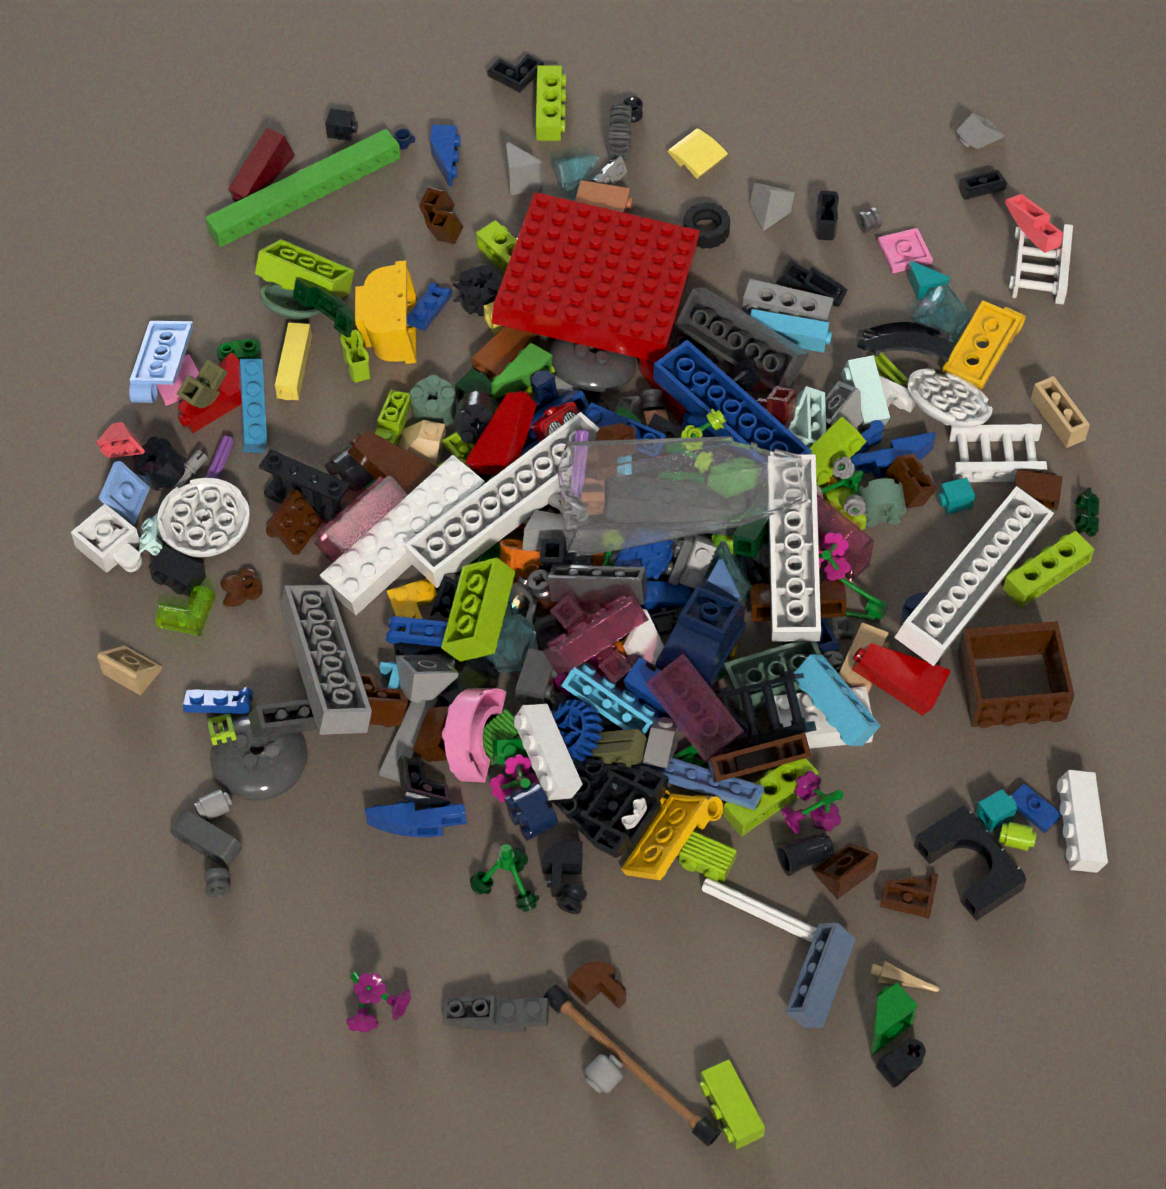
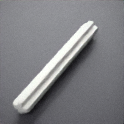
M706 878L702 885V891L812 942L817 928L711 878Z

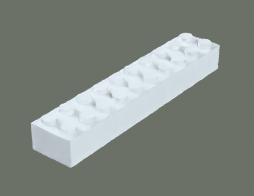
M578 413L405 543L404 547L408 561L438 588L445 574L458 573L462 570L463 566L471 563L529 519L535 510L539 511L549 503V497L553 493L561 494L567 490L571 483L576 430L589 431L588 446L590 447L596 439V433L600 428L584 414Z
M1016 486L906 619L894 638L934 666L1041 533L1054 513Z

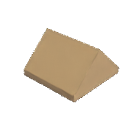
M125 645L100 652L97 656L103 675L140 696L162 669V666Z

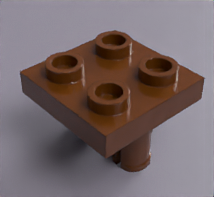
M291 490L268 520L266 534L271 538L278 537L293 555H299L323 523V520L298 490Z

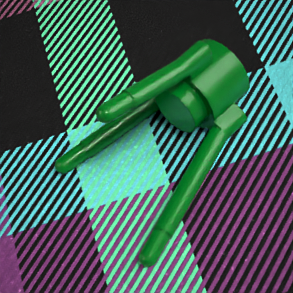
M845 578L840 579L841 582L869 600L865 607V611L868 614L846 611V616L866 619L874 622L875 618L879 620L883 618L889 603L875 598Z

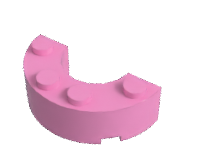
M469 688L462 691L448 707V715L445 728L442 731V738L445 744L450 771L461 782L486 781L491 759L486 755L483 747V729L486 720L491 714L502 713L506 697V691L502 689Z

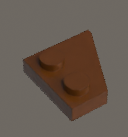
M930 874L929 878L918 880L915 876L904 880L885 881L880 907L929 918L938 874Z

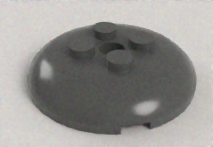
M560 339L554 341L549 352L553 355L552 366L557 371L556 375L567 384L582 390L605 392L606 388H621L633 378L636 370L635 357Z
M249 714L232 721L237 740L232 741L231 737H227L226 743H222L220 739L217 740L218 745L212 746L210 755L212 772L219 785L232 795L236 794L246 797L248 800L271 799L288 791L300 779V774L305 764H307L306 742L301 732L253 738ZM228 725L224 727V731H229ZM255 750L262 751L261 754H254Z

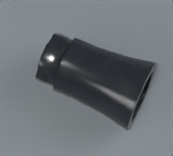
M826 833L777 843L776 846L779 863L788 876L812 864L823 861L826 857L833 856L834 854L832 840Z

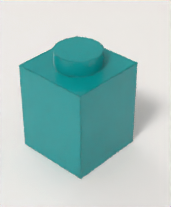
M966 477L942 483L937 499L939 505L944 507L946 514L971 509L975 493Z
M1001 789L978 802L975 814L987 830L991 832L1002 826V823H1007L1014 819L1017 805L1013 797L1007 795Z

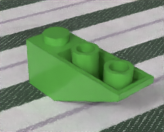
M532 343L525 349H521L517 358L513 362H509L504 371L492 380L491 398L495 399L507 393L532 386L531 378L536 372L551 370L553 355Z

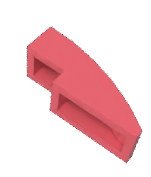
M1023 194L1006 199L1005 204L1024 234L1040 250L1046 253L1060 247L1063 232L1049 222V213Z

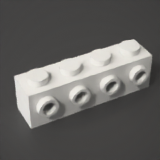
M548 704L523 705L513 719L514 726L520 735L523 747L529 756L541 788L547 795L548 800L573 798L583 784Z
M1068 770L1057 782V791L1060 793L1061 800L1060 813L1063 815L1064 822L1063 836L1066 838L1067 845L1066 859L1069 861L1070 870L1097 873L1108 863L1096 773Z

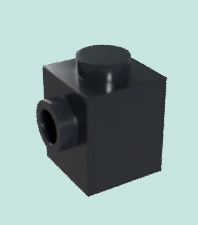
M330 109L325 123L327 138L351 141L353 133H357L358 121H355L354 112Z

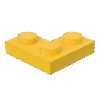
M426 578L387 590V596L395 616L422 619L418 607L435 602L437 591L435 586Z

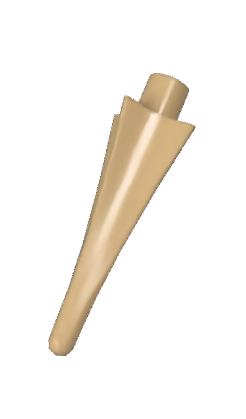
M886 961L883 966L872 964L870 974L879 976L878 983H898L902 986L933 992L939 991L938 986L914 977Z

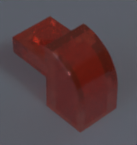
M775 386L767 399L756 397L755 400L782 425H785L797 407L796 389Z

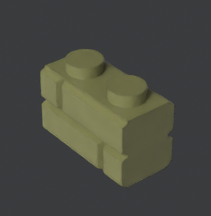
M639 729L599 732L603 739L597 741L599 748L592 750L593 756L591 757L593 759L602 760L605 764L615 766L618 763H624L627 767L643 763L648 738Z

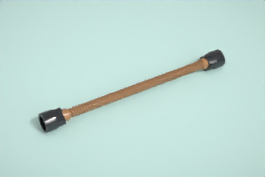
M557 984L553 985L546 992L543 998H548L551 1008L558 1014L562 1011L565 1015H569L588 1034L593 1036L598 1043L622 1062L624 1066H627L634 1075H637L640 1080L642 1079V1082L649 1086L661 1099H664L671 1108H674L687 1122L689 1121V1125L693 1128L692 1133L707 1147L715 1142L721 1134V1130L706 1116L702 1119L700 1116L694 1115L672 1093H669L662 1084H659L656 1079L654 1080V1077L642 1069L630 1056H627V1053L620 1049L618 1045H615L612 1040L610 1041V1038L603 1034L601 1030H598L584 1015L579 1013L570 1002L572 998Z

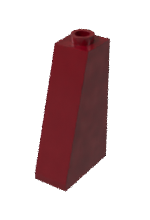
M266 128L228 188L233 201L237 202L270 186L294 158L295 154L284 135Z

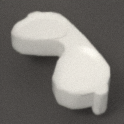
M644 798L634 800V815L624 816L621 819L626 829L634 828L646 812L647 805Z

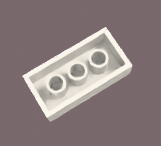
M867 687L850 688L872 714ZM807 692L797 693L802 718H805L806 722L815 721L817 729L816 731L805 733L809 748L847 745L840 738L841 734L826 721L824 713L812 704V699ZM787 694L775 695L780 724L783 723L784 727L791 726L793 719ZM873 735L869 738V740L866 743L872 742Z

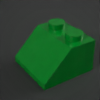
M898 983L892 987H884L877 994L878 998L874 1005L875 1010L872 1019L870 1049L873 1055L913 1025L918 1005Z

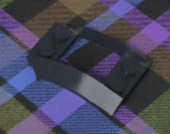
M917 322L882 324L865 328V330L859 329L856 335L857 347L864 351L873 352L874 356L879 357L881 352L905 350L929 356L933 354L948 362L954 344L948 341L950 332Z

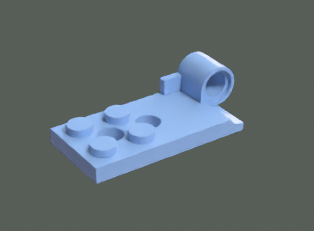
M149 322L130 378L129 394L132 403H155L158 395L157 384L174 385L177 382L193 332L192 322Z

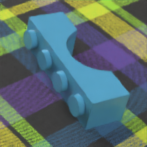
M240 359L238 375L242 402V453H264L267 446L263 359Z

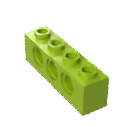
M537 66L536 141H561V132H565V120H561V117H565L566 112L565 104H562V102H566V89H562V87H566V74H562V66Z
M495 220L476 232V246L505 273L518 238L513 237L504 225L501 226Z
M1077 531L1070 535L1065 534L1053 546L1045 547L1035 558L1030 557L1017 570H1010L1005 576L1003 590L1022 608L1091 562L1094 548Z
M806 758L782 764L775 770L770 769L763 775L762 779L755 783L764 786V793L755 810L725 801L723 816L742 837L799 797L794 793L797 786L796 780L799 776L805 775L807 771H813L815 775L819 776V772ZM789 777L792 778L793 781H786L783 778ZM770 790L774 794H766L765 791Z

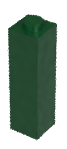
M763 486L733 534V553L756 558L768 538L769 507L767 486Z

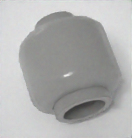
M600 1054L585 1069L587 1076L585 1081L599 1094L601 1092L610 1093L623 1079V1073L620 1070L623 1065L613 1055L607 1058L605 1055Z

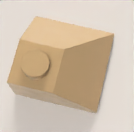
M426 420L403 429L398 446L437 466L444 449L442 440L446 438L445 424Z

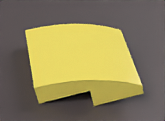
M698 128L668 150V153L680 167L685 165L696 179L728 155L723 147L712 137Z

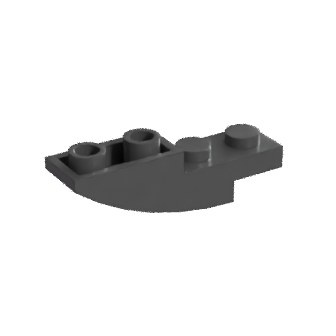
M495 996L445 998L443 1023L445 1025L477 1030L526 1031V1027L548 1026L550 1001L548 998L497 1000Z

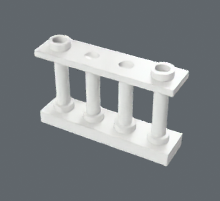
M1064 224L1060 249L1057 248V250H1051L1046 253L1039 248L1023 246L1024 238H1029L1020 227H1016L1014 239L1018 240L1015 273L1014 276L1010 277L1009 288L1013 289L1012 298L1017 297L1018 288L1049 291L1056 295V304L1064 305L1068 286L1073 225ZM1022 255L1052 258L1058 261L1059 265L1053 267L1023 263ZM1024 271L1054 275V278H1057V282L1047 283L1020 279V273Z
M1042 424L979 425L969 428L951 426L949 442H958L960 462H955L953 481L967 477L969 482H1015L1017 470L1022 471L1024 469L1045 474L1047 472L1046 461H1037L1035 441H1039ZM991 441H1003L1005 462L992 461ZM1012 441H1025L1028 461H1014ZM967 442H981L983 462L969 461Z

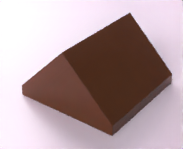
M849 843L812 871L838 900L875 872L878 854L872 850Z

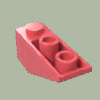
M123 422L111 424L95 442L100 447L102 454L108 458L139 455L145 452L138 438Z

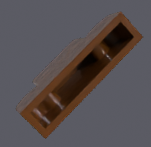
M826 579L822 583L820 582V614L823 618L846 616L845 587L843 582L838 579L834 581ZM757 583L750 589L752 622L771 621L770 585L767 583Z
M801 733L712 757L707 760L713 782L716 783L812 757L806 734Z

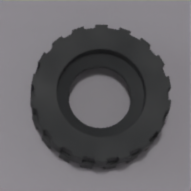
M704 202L697 203V205L691 206L686 211L683 227L699 230L696 224L700 220H712L717 224V228L713 231L700 230L697 247L712 249L726 241L730 232V216L722 206H718L716 203Z

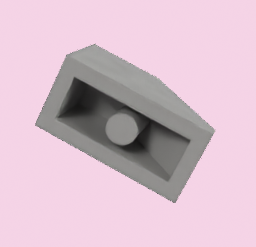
M972 113L956 131L961 136L960 141L966 147L972 146L977 149L1005 136L994 122L975 113Z
M667 717L656 718L650 729L643 764L668 767L677 749L680 722L673 721Z

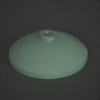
M270 283L263 286L260 290L259 297L262 303L269 310L285 319L301 320L321 313L313 306H303L292 298L293 290L283 289L279 284Z

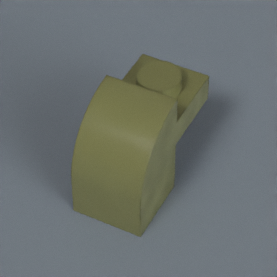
M207 359L196 378L187 375L177 395L193 406L205 408L212 404L219 396L220 392L217 390L228 371Z

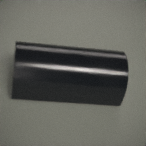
M999 170L959 179V189L964 200L1003 191L1007 186V181Z

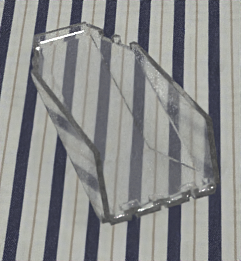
M730 436L573 441L566 443L558 464L559 488L563 489L560 490L562 510H570L562 513L564 531L572 532L565 534L566 547L568 552H576V556L599 554L741 527L805 503L808 500L801 455L775 449L774 452L758 448L756 443L751 442L750 445L733 441V437Z

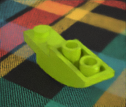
M391 389L377 420L378 427L375 434L397 446L405 427L411 404L410 393Z

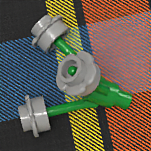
M839 458L833 464V474L843 480L822 489L816 484L817 504L823 501V493L845 485V487L853 489V495L846 499L843 509L851 516H859L866 511L864 499L858 496L859 483L864 477V473L861 470L855 471L854 464L850 458Z

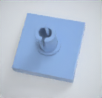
M117 461L114 462L98 499L132 525L136 523L150 487L124 463Z

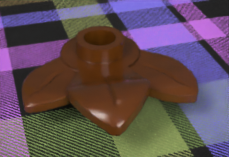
M241 568L238 575H229L220 582L221 587L228 592L223 601L224 606H239L247 599L255 600L259 598L263 592V585L256 578V573L251 568Z

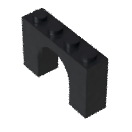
M436 612L426 620L448 622L449 618L443 617L439 612ZM403 642L394 644L395 655H428L446 652L439 646ZM483 656L463 661L465 664L463 670L438 695L439 702L443 707L451 705L455 698L466 689L497 687L499 673L492 663L488 664Z
M964 805L916 836L914 847L928 864L933 863L951 850L958 848L974 850L986 860L989 874L965 890L961 899L962 905L976 921L1024 889L1027 879L1023 870L1012 863L1006 850L1000 848L994 842L992 834L987 829H983L978 823L976 815L972 811H968Z

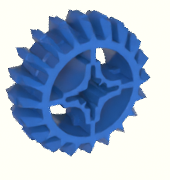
M567 700L566 703H559L558 709H552L553 718L573 763L575 758L582 762L587 758V755L593 756L592 750L594 748H599L597 741L603 739L599 735V732L604 729L599 725L602 719L598 716L599 712L587 702Z

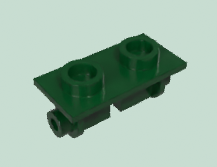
M1089 487L1082 494H1079L1075 500L1076 518L1074 525L1079 534L1085 532L1088 536L1093 537L1099 531V518L1095 517L1099 514V498L1096 494H1091V488Z

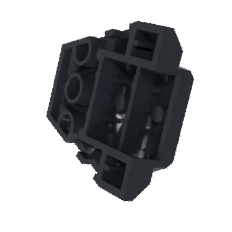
M575 758L573 764L583 785L573 798L551 801L595 848L615 858L623 855L626 850H633L661 809L662 804L660 800L666 792L669 782L668 776L646 766H640L637 769L627 767L624 763H618L615 766L605 764L602 760L585 758L581 762ZM644 798L647 805L646 812L634 828L626 829L621 819L624 816L634 815V800Z

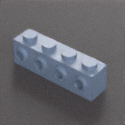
M837 922L818 924L786 1009V1013L804 1028L824 1027L856 940Z

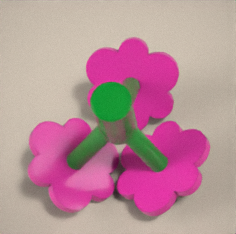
M829 532L825 535V540L822 543L823 547L827 548V550L820 551L821 547L818 545L819 568L821 567V562L828 560V565L824 568V571L827 573V578L830 581H834L837 578L843 579L845 573L851 569L845 557H840L839 559L833 557L837 554L843 556L845 550L849 547V543L843 539L840 533L835 535Z
M521 754L510 757L505 761V772L516 778V781L512 782L510 778H505L503 774H498L497 777L490 780L492 795L498 797L500 802H505L504 797L513 793L511 787L528 788L532 782H537L540 785L538 777L530 772L531 761L529 757L523 758Z

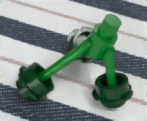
M508 844L501 847L499 858L487 873L480 871L470 878L471 889L476 894H489L494 884L491 876L498 868L506 871L509 870L512 872L520 894L515 897L516 907L527 912L534 909L539 900V896L535 895L533 890H525L518 872L524 869V865L528 863L527 855L524 854L522 849H512Z

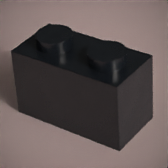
M166 546L162 548L149 565L151 578L159 585L164 584L170 587L176 594H184L191 598L206 578L202 564Z

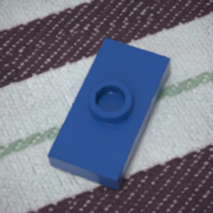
M1026 784L1020 786L1011 795L1016 802L1017 811L1044 833L1061 818V813Z

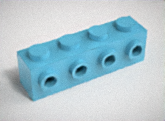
M809 655L794 672V674H804V678L797 680L798 687L807 692L812 699V704L824 713L826 721L841 734L840 738L845 744L849 746H863L881 727L879 722L823 655Z
M580 662L572 668L561 685L563 688L583 702L591 704L600 714L623 730L639 729L647 736L656 718H659L651 706L640 704L635 700L636 697L631 692L620 690L615 686L616 683L612 679L600 676L589 663L585 662L583 664Z

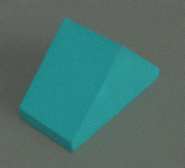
M913 261L909 265L907 278L917 300L947 294L951 277Z

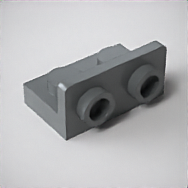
M671 529L670 539L673 541L671 545L673 549L672 559L668 563L666 570L662 571L661 574L668 576V583L677 586L693 546V536Z

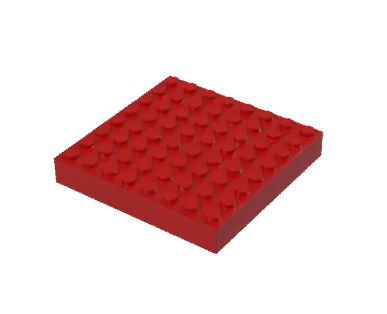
M534 192L493 305L492 324L657 362L667 353L697 250L700 230Z

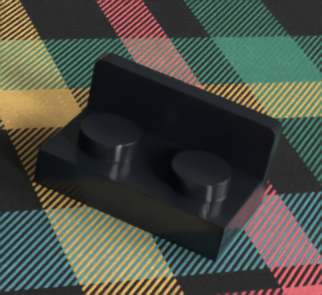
M750 356L725 373L744 391L751 389L761 380L755 360Z

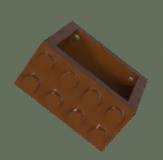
M1058 621L963 629L957 654L972 727L1012 726L1016 723L1036 724L1040 721L1060 722L1067 719L1075 695ZM1043 654L1051 693L982 699L974 660Z

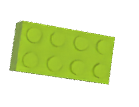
M282 239L259 251L255 274L262 277L263 280L279 284L283 289L294 291L296 278H302L328 289L341 299L350 294L355 270Z
M493 558L462 567L441 646L443 650L459 661L495 654L515 576V571L500 559Z

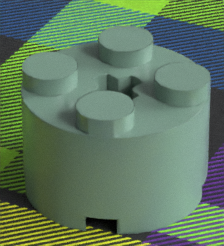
M430 375L416 383L411 389V408L416 423L426 420L442 423L447 426L453 421L456 412L455 391L449 382L439 378L437 375Z
M877 479L868 482L869 486L864 489L863 485L858 488V496H861L866 503V511L863 514H865L867 519V527L877 526L880 522H888L890 525H895L902 521L901 517L906 514L907 509L901 482L895 484L894 479Z

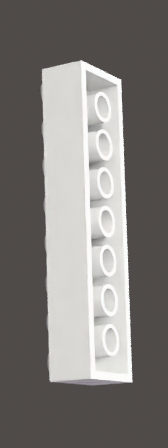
M816 454L768 455L772 642L820 641L821 614Z
M452 455L320 574L323 585H330L334 597L354 615H357L412 565L407 559L404 544L483 486L485 481Z

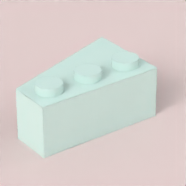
M874 355L848 360L840 376L843 383L858 388L861 392L862 422L859 425L860 430L870 428L871 422L879 420L886 425L890 415Z
M805 386L792 399L783 425L808 448L826 432L825 392Z

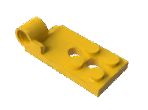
M982 300L952 351L949 361L945 363L943 373L954 374L983 390L1008 344L1012 343L1014 337L1020 332L1026 315L1008 307H1004V309ZM984 341L988 344V347L979 348L976 344ZM970 358H974L978 360L979 363L976 365H969L966 361Z
M671 794L621 870L627 876L661 881L695 827L698 826L700 829H704L709 821H717L722 816V800L716 796Z

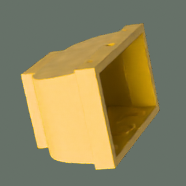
M406 260L395 261V265L374 270L366 278L364 286L355 287V323L362 335L364 348L372 347L379 359L388 362L405 361L406 364L417 363V328L407 325V315L417 304V294Z

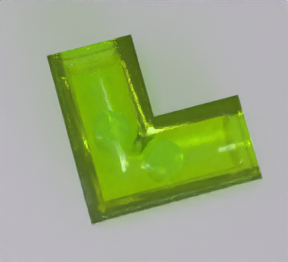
M195 586L186 608L161 603L156 613V626L202 636L216 599L215 593L207 587Z

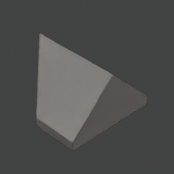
M754 183L750 205L763 232L791 213L795 191Z

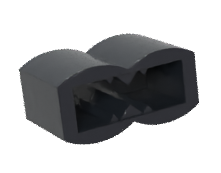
M821 190L818 195L815 236L818 240L833 241L835 238L839 196L836 191Z

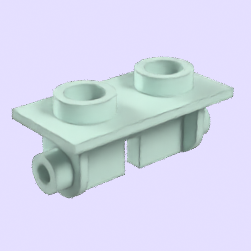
M158 513L153 518L146 519L141 526L142 533L139 539V553L146 549L152 555L157 556L163 548L162 541L164 539L158 528Z

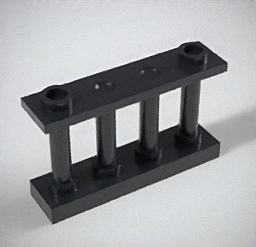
M272 449L269 450L260 463L259 469L271 473L273 476L272 481L264 491L266 498L281 504L291 490H298L323 520V523L341 531H344L355 515L354 509L341 504V499L350 488V483Z
M794 670L779 673L780 678L730 691L729 687L716 689L715 695L707 696L708 701H720L728 735L726 742L718 744L720 753L732 752L801 733L816 731L815 721L806 722L805 718H802L794 680L804 678V674H794ZM782 683L785 686L793 719L791 726L784 727L783 723L780 724L772 686ZM759 689L763 690L771 724L769 726L770 731L764 733L758 728L750 692ZM740 694L749 728L747 732L748 737L744 738L737 734L729 697Z

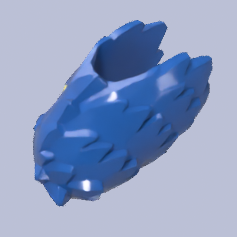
M661 527L659 529H640L637 531L638 533L631 534L630 538L620 542L622 548L616 556L613 566L646 567L647 580L651 577L657 580L661 572L666 570L668 563L672 559L673 549L671 545L673 541L670 539L671 533H665Z

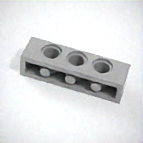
M749 279L743 297L742 311L751 314L752 309L829 322L834 298Z

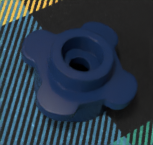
M399 129L393 136L399 143L401 150L407 149L409 144L414 143L416 140L415 136H411L410 131L407 129Z

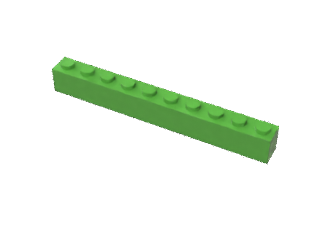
M387 129L382 130L205 217L207 231L219 247L229 244L317 199L323 198L335 190L341 189L343 186L357 181L390 163H394L401 158L399 143Z

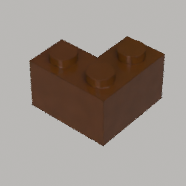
M360 673L372 710L369 724L382 725L384 727L401 726L408 704L402 689L379 688L373 674Z

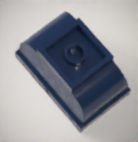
M697 586L680 613L677 624L656 660L655 667L710 691L723 669L724 663L727 662L745 630V606Z

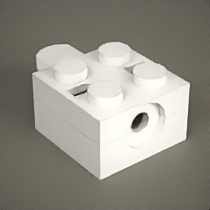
M106 504L71 531L75 547L106 573L117 564L128 572H134L142 565L141 554L136 549L140 545L137 529Z

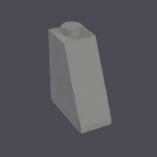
M535 510L524 528L522 550L540 551L542 539H565L569 544L589 543L592 535V529H589V520L586 519L584 522H578L570 516Z

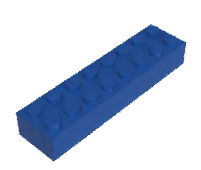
M688 340L654 363L653 380L703 425L709 422L706 415L712 412L711 409H714L715 412L721 411L726 419V422L723 423L724 429L720 428L715 431L712 426L707 429L737 456L745 455L762 466L761 478L767 483L768 455L812 454L811 449Z

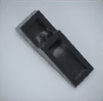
M791 259L783 267L775 282L780 286L834 298L833 306L835 307L840 306L848 289L815 268L811 267L808 271Z

